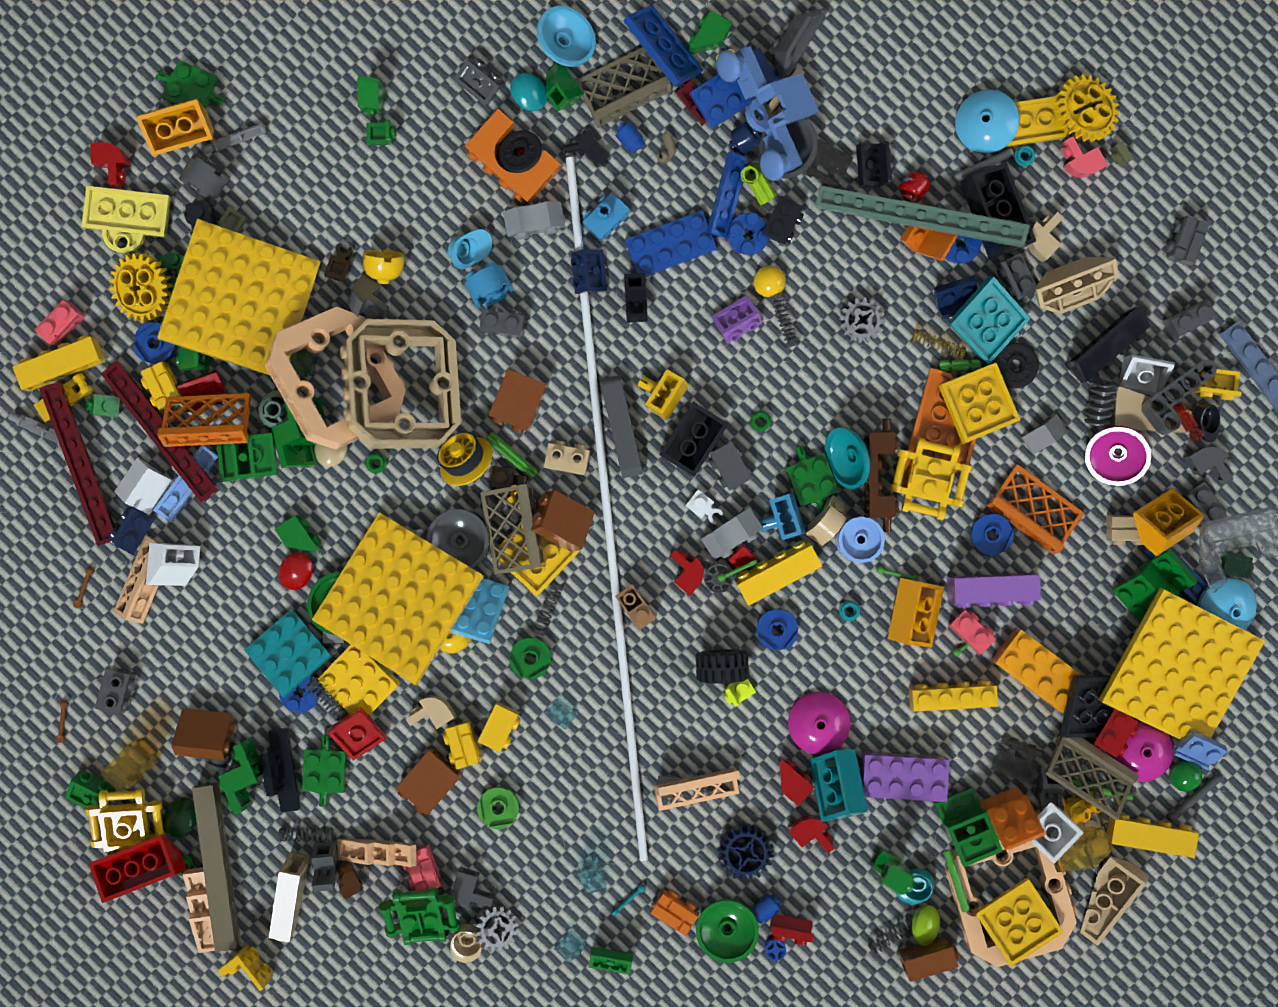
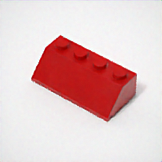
M164 834L88 863L102 903L187 870L181 851Z

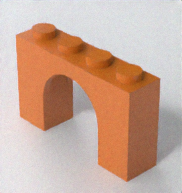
M497 109L465 145L468 151L466 155L475 163L477 160L484 165L482 169L489 176L494 174L499 179L497 182L505 190L510 188L515 193L513 197L521 204L525 202L530 205L562 169L561 164L547 151H544L536 165L528 171L512 173L501 168L497 163V150L503 140L514 130L515 124L501 110Z

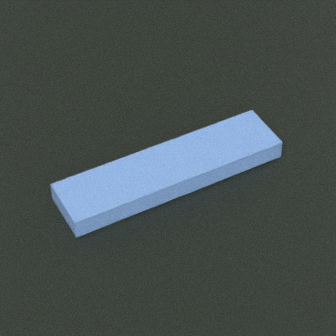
M201 445L193 455L207 474L218 461V454L207 445ZM178 475L153 509V511L168 522L174 520L193 494L180 475Z

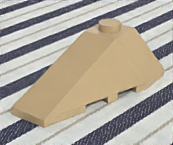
M1110 856L1097 874L1080 933L1098 946L1145 887L1149 875L1131 862Z

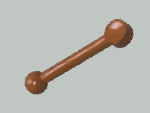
M91 567L85 570L86 576L77 600L73 602L75 608L82 607L83 603L81 600L90 575L94 572Z
M67 700L60 702L59 735L56 736L58 743L65 740L63 730L65 711L68 706Z

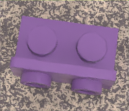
M747 295L711 316L727 344L738 340L743 334L755 330L762 324L759 312Z

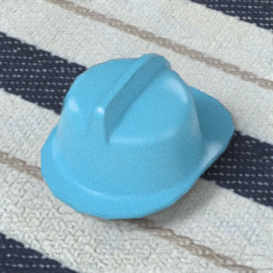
M482 229L473 230L465 235H458L450 241L446 254L450 256L455 267L466 269L488 256L492 248V238L487 231Z

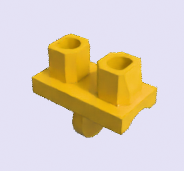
M1090 791L1091 796L1094 798L1093 791ZM1069 797L1064 801V811L1069 814L1076 824L1079 822L1086 823L1090 820L1091 813L1099 814L1101 810L1081 797Z

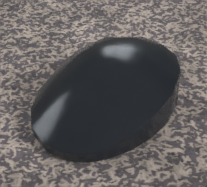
M1200 403L1194 411V425L1199 436L1206 442H1213L1218 437L1221 425L1220 413L1217 406Z

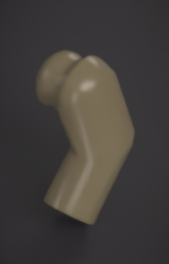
M672 133L662 135L665 147L660 153L658 152L657 160L663 164L670 162L676 153Z

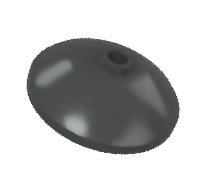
M806 119L786 125L803 164L792 171L784 173L783 179L793 178L802 174L810 167L816 157L818 136L812 124ZM766 132L762 134L760 139V159L762 154L768 150L763 140L767 136Z
M454 509L440 514L431 523L427 532V542L470 568L476 567L484 559L489 548V534L484 522L477 515L467 510ZM459 536H462L464 539L462 544L457 542Z

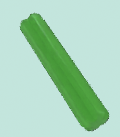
M491 432L487 436L486 440L528 478L532 479L537 474V469L498 435Z

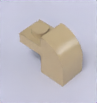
M1058 212L1053 216L1048 214L1040 224L1035 222L1031 226L1036 242L1027 247L1041 263L1046 261L1062 245L1050 234L1053 228L1064 218Z
M832 495L828 498L822 513L812 519L805 534L820 546L824 545L844 525L847 520L845 515L849 507Z
M429 695L419 700L423 708L417 706L408 712L410 716L406 721L411 726L428 715L436 729L455 718L457 714L447 700L437 695Z

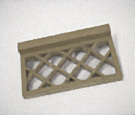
M643 47L575 80L584 93L582 98L597 128L672 91L670 81L652 57L648 64L638 62L639 56L647 52ZM622 64H632L630 74L619 71ZM636 66L646 68L643 78L633 75ZM650 70L658 72L661 76L654 81L647 79ZM604 73L614 74L611 83L601 80ZM617 75L628 78L625 87L614 84ZM631 79L642 82L640 88L636 90L629 89ZM590 81L595 83L593 91L589 92L583 89L582 84ZM599 84L609 87L606 96L596 94ZM612 89L623 91L622 96L618 99L610 98ZM594 98L604 100L602 107L596 110L593 109L592 102Z
M532 484L480 492L486 528L489 534L494 574L546 566L541 536L531 531L532 519L537 513ZM517 490L518 500L513 505L505 498L510 491ZM494 494L500 499L495 508L488 505V495ZM503 502L512 507L507 517L497 511ZM515 510L522 516L518 526L509 520ZM495 514L504 520L498 529L491 523V519ZM506 523L516 528L510 538L501 532ZM518 531L525 535L526 541L522 546L513 541ZM498 535L507 540L502 550L495 546V539ZM510 543L519 549L514 558L505 553ZM521 552L528 555L530 565L523 566L516 561ZM503 555L511 563L506 569L500 570L498 560Z
M1058 735L1056 739L1057 746L1044 774L1114 820L1119 819L1132 784L1137 782L1139 775L1082 737L1065 738ZM1063 747L1069 750L1071 758L1064 759L1061 752ZM1078 760H1084L1089 770L1082 771ZM1073 761L1076 772L1069 774L1065 762ZM1056 764L1061 765L1064 775L1060 776L1053 771ZM1096 771L1104 773L1106 781L1099 782ZM1090 773L1094 784L1087 785L1083 774ZM1078 775L1082 787L1073 785L1071 777ZM1114 782L1124 786L1122 793L1117 794ZM1108 784L1112 795L1105 797L1101 785ZM1096 787L1099 798H1093L1088 788ZM1113 798L1116 805L1115 811L1109 808L1106 800Z

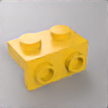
M1217 369L1216 374L1193 392L1200 393V397L1213 398V395L1221 396L1220 399L1232 401L1234 397H1239L1242 392L1238 391L1240 372ZM1201 370L1197 374L1199 376L1203 375L1204 370Z

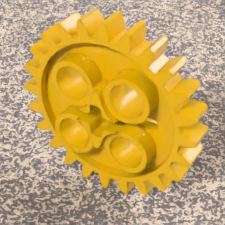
M1084 74L1079 77L1075 75L1067 80L1059 88L1060 92L1056 94L1058 100L1054 103L1060 107L1055 113L1061 114L1058 121L1064 120L1065 123L1062 127L1070 128L1069 135L1075 132V139L1082 136L1083 142L1088 139L1090 142L1096 139L1099 141L1109 135L1116 128L1114 124L1119 121L1116 116L1120 114L1119 111L1115 110L1119 104L1113 102L1116 96L1109 94L1112 89L1106 90V82L1099 84L1098 77L1093 81L1092 75L1086 78ZM1097 102H1100V103H1101V104H1097V105L1094 106L1093 108L1090 107V106H1092L1093 104H1095V103H1097ZM1080 109H1085L1078 114H1074V112H1078Z
M133 253L125 255V258H120V264H114L117 271H111L114 279H109V282L114 284V287L109 288V290L115 292L111 298H117L118 300L115 306H122L120 312H127V318L133 317L134 321H149L156 319L157 316H162V311L167 310L165 304L170 302L167 296L172 295L168 288L173 286V284L167 283L171 276L164 275L167 268H160L162 262H155V257H148L147 253Z

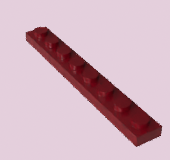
M115 361L101 375L201 503H205L220 489L186 446H163L158 437V429L162 428L163 423L162 415L154 408L151 401L119 361Z
M62 381L41 387L39 390L96 544L100 546L112 541L109 536L115 525Z

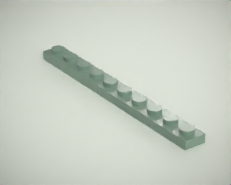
M820 186L815 204L818 209L1022 248L1025 247L1029 231V225L825 186Z

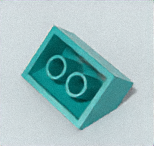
M855 749L836 750L809 759L821 822L852 817L868 812Z

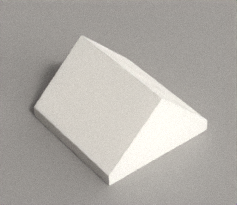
M1133 354L1123 358L1118 387H1124L1138 393L1154 395L1164 388L1175 364L1174 362Z
M137 457L114 492L124 503L150 515L173 480Z
M1050 802L1037 816L1045 830V836L1034 839L1031 842L1047 858L1055 863L1084 832L1067 813Z

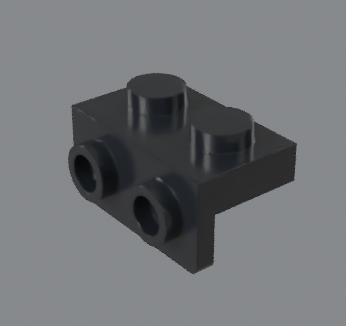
M889 142L857 144L859 187H881L891 183L892 170Z
M781 195L762 235L778 242L781 247L786 243L789 244L795 234L792 232L794 225H799L804 216L801 213L803 206Z

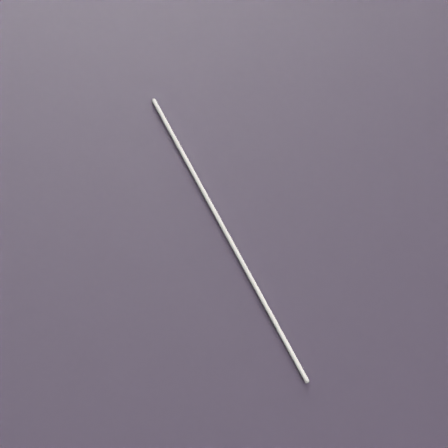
M567 157L566 167L576 252L583 249L574 157ZM588 292L580 294L639 857L640 861L648 860L622 608L615 597L620 593L589 296Z

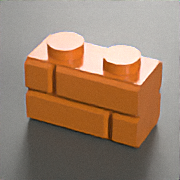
M663 888L651 906L650 914L686 936L699 916V911L696 910L697 906L689 900L686 902L679 898L680 895L672 889L667 891Z

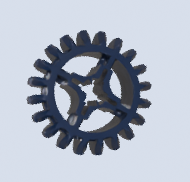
M749 823L746 824V829H743L742 824H738V831L732 826L730 828L731 835L728 832L724 833L727 840H719L724 845L717 848L718 852L722 853L718 855V860H724L721 863V867H727V874L734 871V879L741 874L742 881L745 880V875H748L751 881L753 880L752 874L755 873L760 878V870L765 873L768 871L764 865H772L771 860L767 858L774 857V853L770 852L774 848L773 844H767L771 841L770 837H764L766 834L764 830L757 833L759 828L756 825L753 830H750L751 826ZM740 837H749L743 843H733ZM755 839L762 845V856L753 850ZM729 848L739 855L736 865L728 856ZM748 848L750 854L746 853L745 856H743L741 850L745 851ZM748 861L757 862L753 866L744 867Z

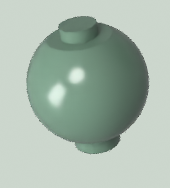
M279 390L266 394L259 405L260 419L271 430L272 427L289 420L285 402Z

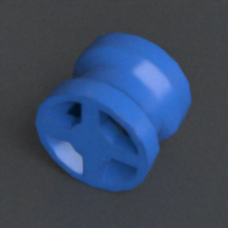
M770 936L766 939L764 945L766 955L773 961L781 960L786 954L785 943L773 940L774 936Z

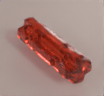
M1182 402L1174 405L1173 408L1180 416L1181 424L1186 432H1189L1188 435L1192 441L1201 439L1204 434L1200 428H1197L1198 425L1189 411L1186 412L1187 408Z

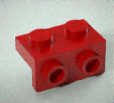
M217 370L178 383L177 385L181 396L227 394V389ZM196 403L191 408L196 412L204 404Z
M1114 708L1093 744L1116 758L1118 755L1122 756L1128 747L1125 743L1129 736L1133 738L1139 729L1136 726L1138 721Z
M775 914L770 919L768 935H773V940L786 942V938L794 939V944L807 946V942L813 943L814 934H811L813 922Z

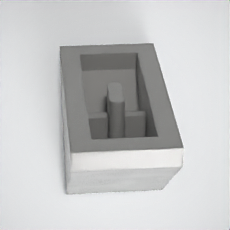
M1055 414L1021 438L1031 453L1035 454L1057 442L1068 430L1058 415Z

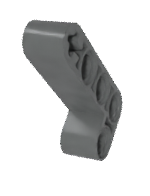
M1209 359L1203 360L1194 365L1142 404L1144 416L1159 434L1168 435L1181 426V418L1172 406L1216 374L1217 367L1213 361ZM1201 370H1204L1203 375L1199 376L1197 374ZM1184 379L1189 381L1190 387L1185 384ZM1168 391L1173 393L1174 399L1168 395ZM1152 403L1157 405V411L1153 409ZM1165 419L1170 422V428L1166 426Z

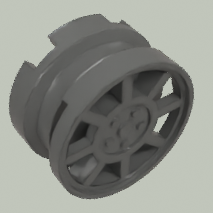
M719 563L709 566L704 573L706 587L714 593H724L729 590L733 584V575L726 577L722 582L717 579V576L720 573L725 574L731 570L726 565Z

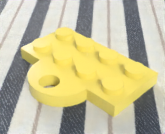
M86 186L81 227L102 230L103 240L110 249L121 254L133 253L143 245L146 236L167 237L171 196ZM126 237L128 241L127 246L119 248V239Z

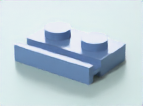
M1194 730L1179 742L1177 748H1173L1174 755L1193 762L1206 770L1209 769V765L1215 764L1228 752L1226 745Z

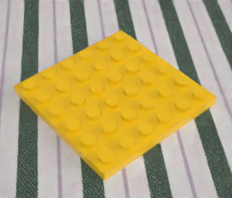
M197 219L157 339L270 375L265 364L272 341L277 332L302 322L321 261Z
M379 512L312 620L409 682L418 685L484 576Z
M1160 588L1098 700L1180 740L1186 737L1192 730L1211 738L1264 645L1265 640Z

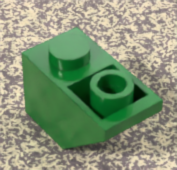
M710 11L708 16L704 15L698 25L701 28L697 34H692L688 42L690 45L689 52L697 54L721 47L732 29V22L713 11Z
M556 62L546 73L545 95L557 112L573 106L584 94L564 65Z
M294 515L274 529L286 547L312 552H320L323 549L320 546L322 544L320 538L309 530L310 524L304 516Z

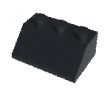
M693 401L658 455L695 477L725 431L728 423Z

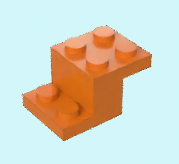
M1018 786L980 801V805L987 812L997 838L1001 841L1005 851L1045 836V830L1027 795L1022 796Z

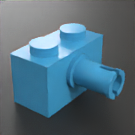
M613 192L609 196L605 194L598 201L599 206L595 210L590 209L583 216L585 219L583 225L600 242L630 214V209Z
M794 493L769 500L774 515L758 519L761 525L766 523V525L762 526L761 533L778 527L782 540L806 533Z

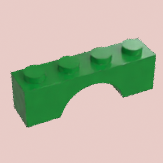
M880 846L869 864L880 873L878 879L883 885L904 897L906 892L910 893L913 889L915 877L900 857Z

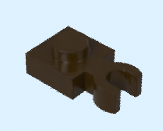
M339 243L336 247L337 257L330 256L324 276L345 283L351 267V261L347 259L352 256L353 250L349 246L348 251L342 253V244Z

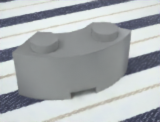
M546 201L535 205L517 206L503 212L507 237L516 236L517 240L529 238V235L543 232L546 235L555 234L559 228L565 227L561 202Z
M749 507L701 538V541L714 560L720 556L725 559L734 553L732 549L745 540L749 543L758 537L757 532L762 530L763 527Z

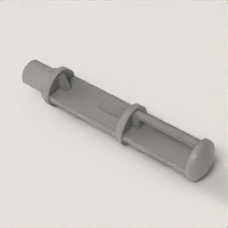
M259 122V124L238 130L233 134L212 140L210 144L203 146L206 154L214 151L219 152L251 138L266 134V128L262 122Z
M10 413L8 419L15 422L17 426L59 444L53 428L23 414Z

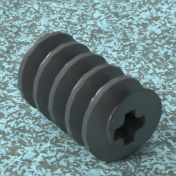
M1093 379L1092 383L1096 384L1097 387H1091L1090 391L1096 394L1090 395L1088 398L1094 401V403H1088L1087 407L1091 408L1092 411L1085 412L1091 418L1084 419V422L1093 426H1107L1112 423L1110 417L1114 413L1112 409L1115 407V402L1113 401L1117 399L1115 393L1118 392V386L1106 380Z

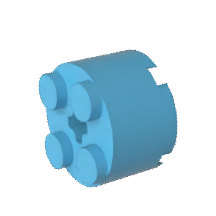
M495 261L487 263L484 269L478 272L472 271L465 276L467 280L465 287L475 306L479 309L482 304L489 307L507 297L506 292L508 290L510 292L513 291V286L501 265H496Z

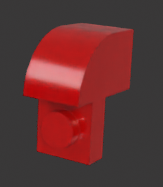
M90 143L91 164L97 168H108V184L114 188H124L126 172L123 167H131L130 160L125 152L110 143Z
M674 549L669 556L684 568V571L676 578L674 583L691 596L702 582V564L697 557L690 563L688 561L690 557L682 549L679 552Z
M805 815L787 827L790 834L802 848L816 838L828 854L835 849L832 844L834 839L827 831L823 833L828 826L826 822H821L820 817Z

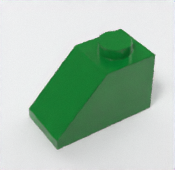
M358 76V107L363 111V114L368 116L382 114L386 89L381 81L376 78Z
M187 348L178 349L179 354L176 355V364L179 366V370L210 371V356Z

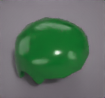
M1180 758L1179 761L1170 767V781L1179 791L1189 792L1200 785L1202 771L1199 765Z

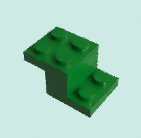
M312 398L313 404L327 426L321 398ZM285 402L289 420L272 427L281 468L317 466L313 445L317 443L306 439Z
M273 433L249 435L248 443L217 444L221 482L279 475Z
M1169 548L1160 555L1154 556L1140 564L1132 576L1116 585L1112 592L1140 622L1143 620L1160 588L1177 596L1179 592L1195 585L1198 579Z
M252 737L233 746V756L237 762H240V765L218 776V785L221 791L225 792L227 806L230 811H233L234 815L243 812L253 804L246 787L264 778L260 766L261 758Z
M972 786L949 795L947 802H933L948 839L954 845L963 867L1003 852L990 818L981 807Z

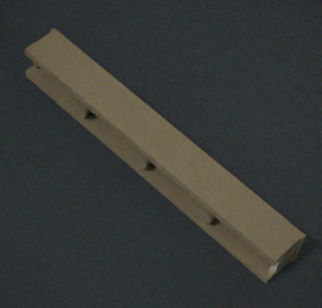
M218 782L198 783L192 787L214 948L215 953H219L220 951L236 949V945L241 944L219 785Z

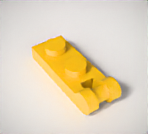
M83 373L75 375L63 385L71 407L94 391L91 385L86 383ZM77 385L81 389L78 393L74 388ZM41 399L34 404V407L44 422L48 423L51 420L45 403Z

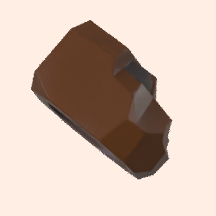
M349 861L341 862V866L337 870L339 877L336 882L344 899H347L362 891L364 886L352 863Z

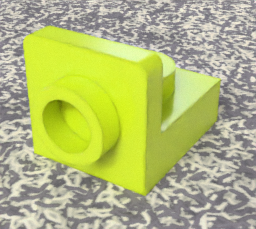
M747 679L724 686L726 692L723 693V696L729 705L733 703L736 707L739 705L738 703L750 697L756 691Z

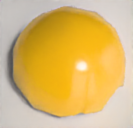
M764 266L754 275L753 285L758 294L763 297H772L781 294L786 288V277L783 271L777 267Z

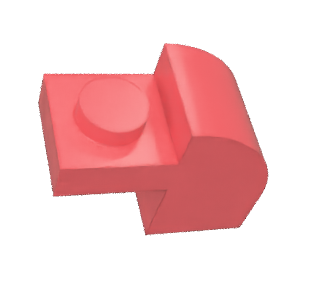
M1074 137L1065 140L1061 144L1062 155L1065 159L1069 160L1063 168L1073 177L1086 178L1108 166L1099 147L1083 154Z

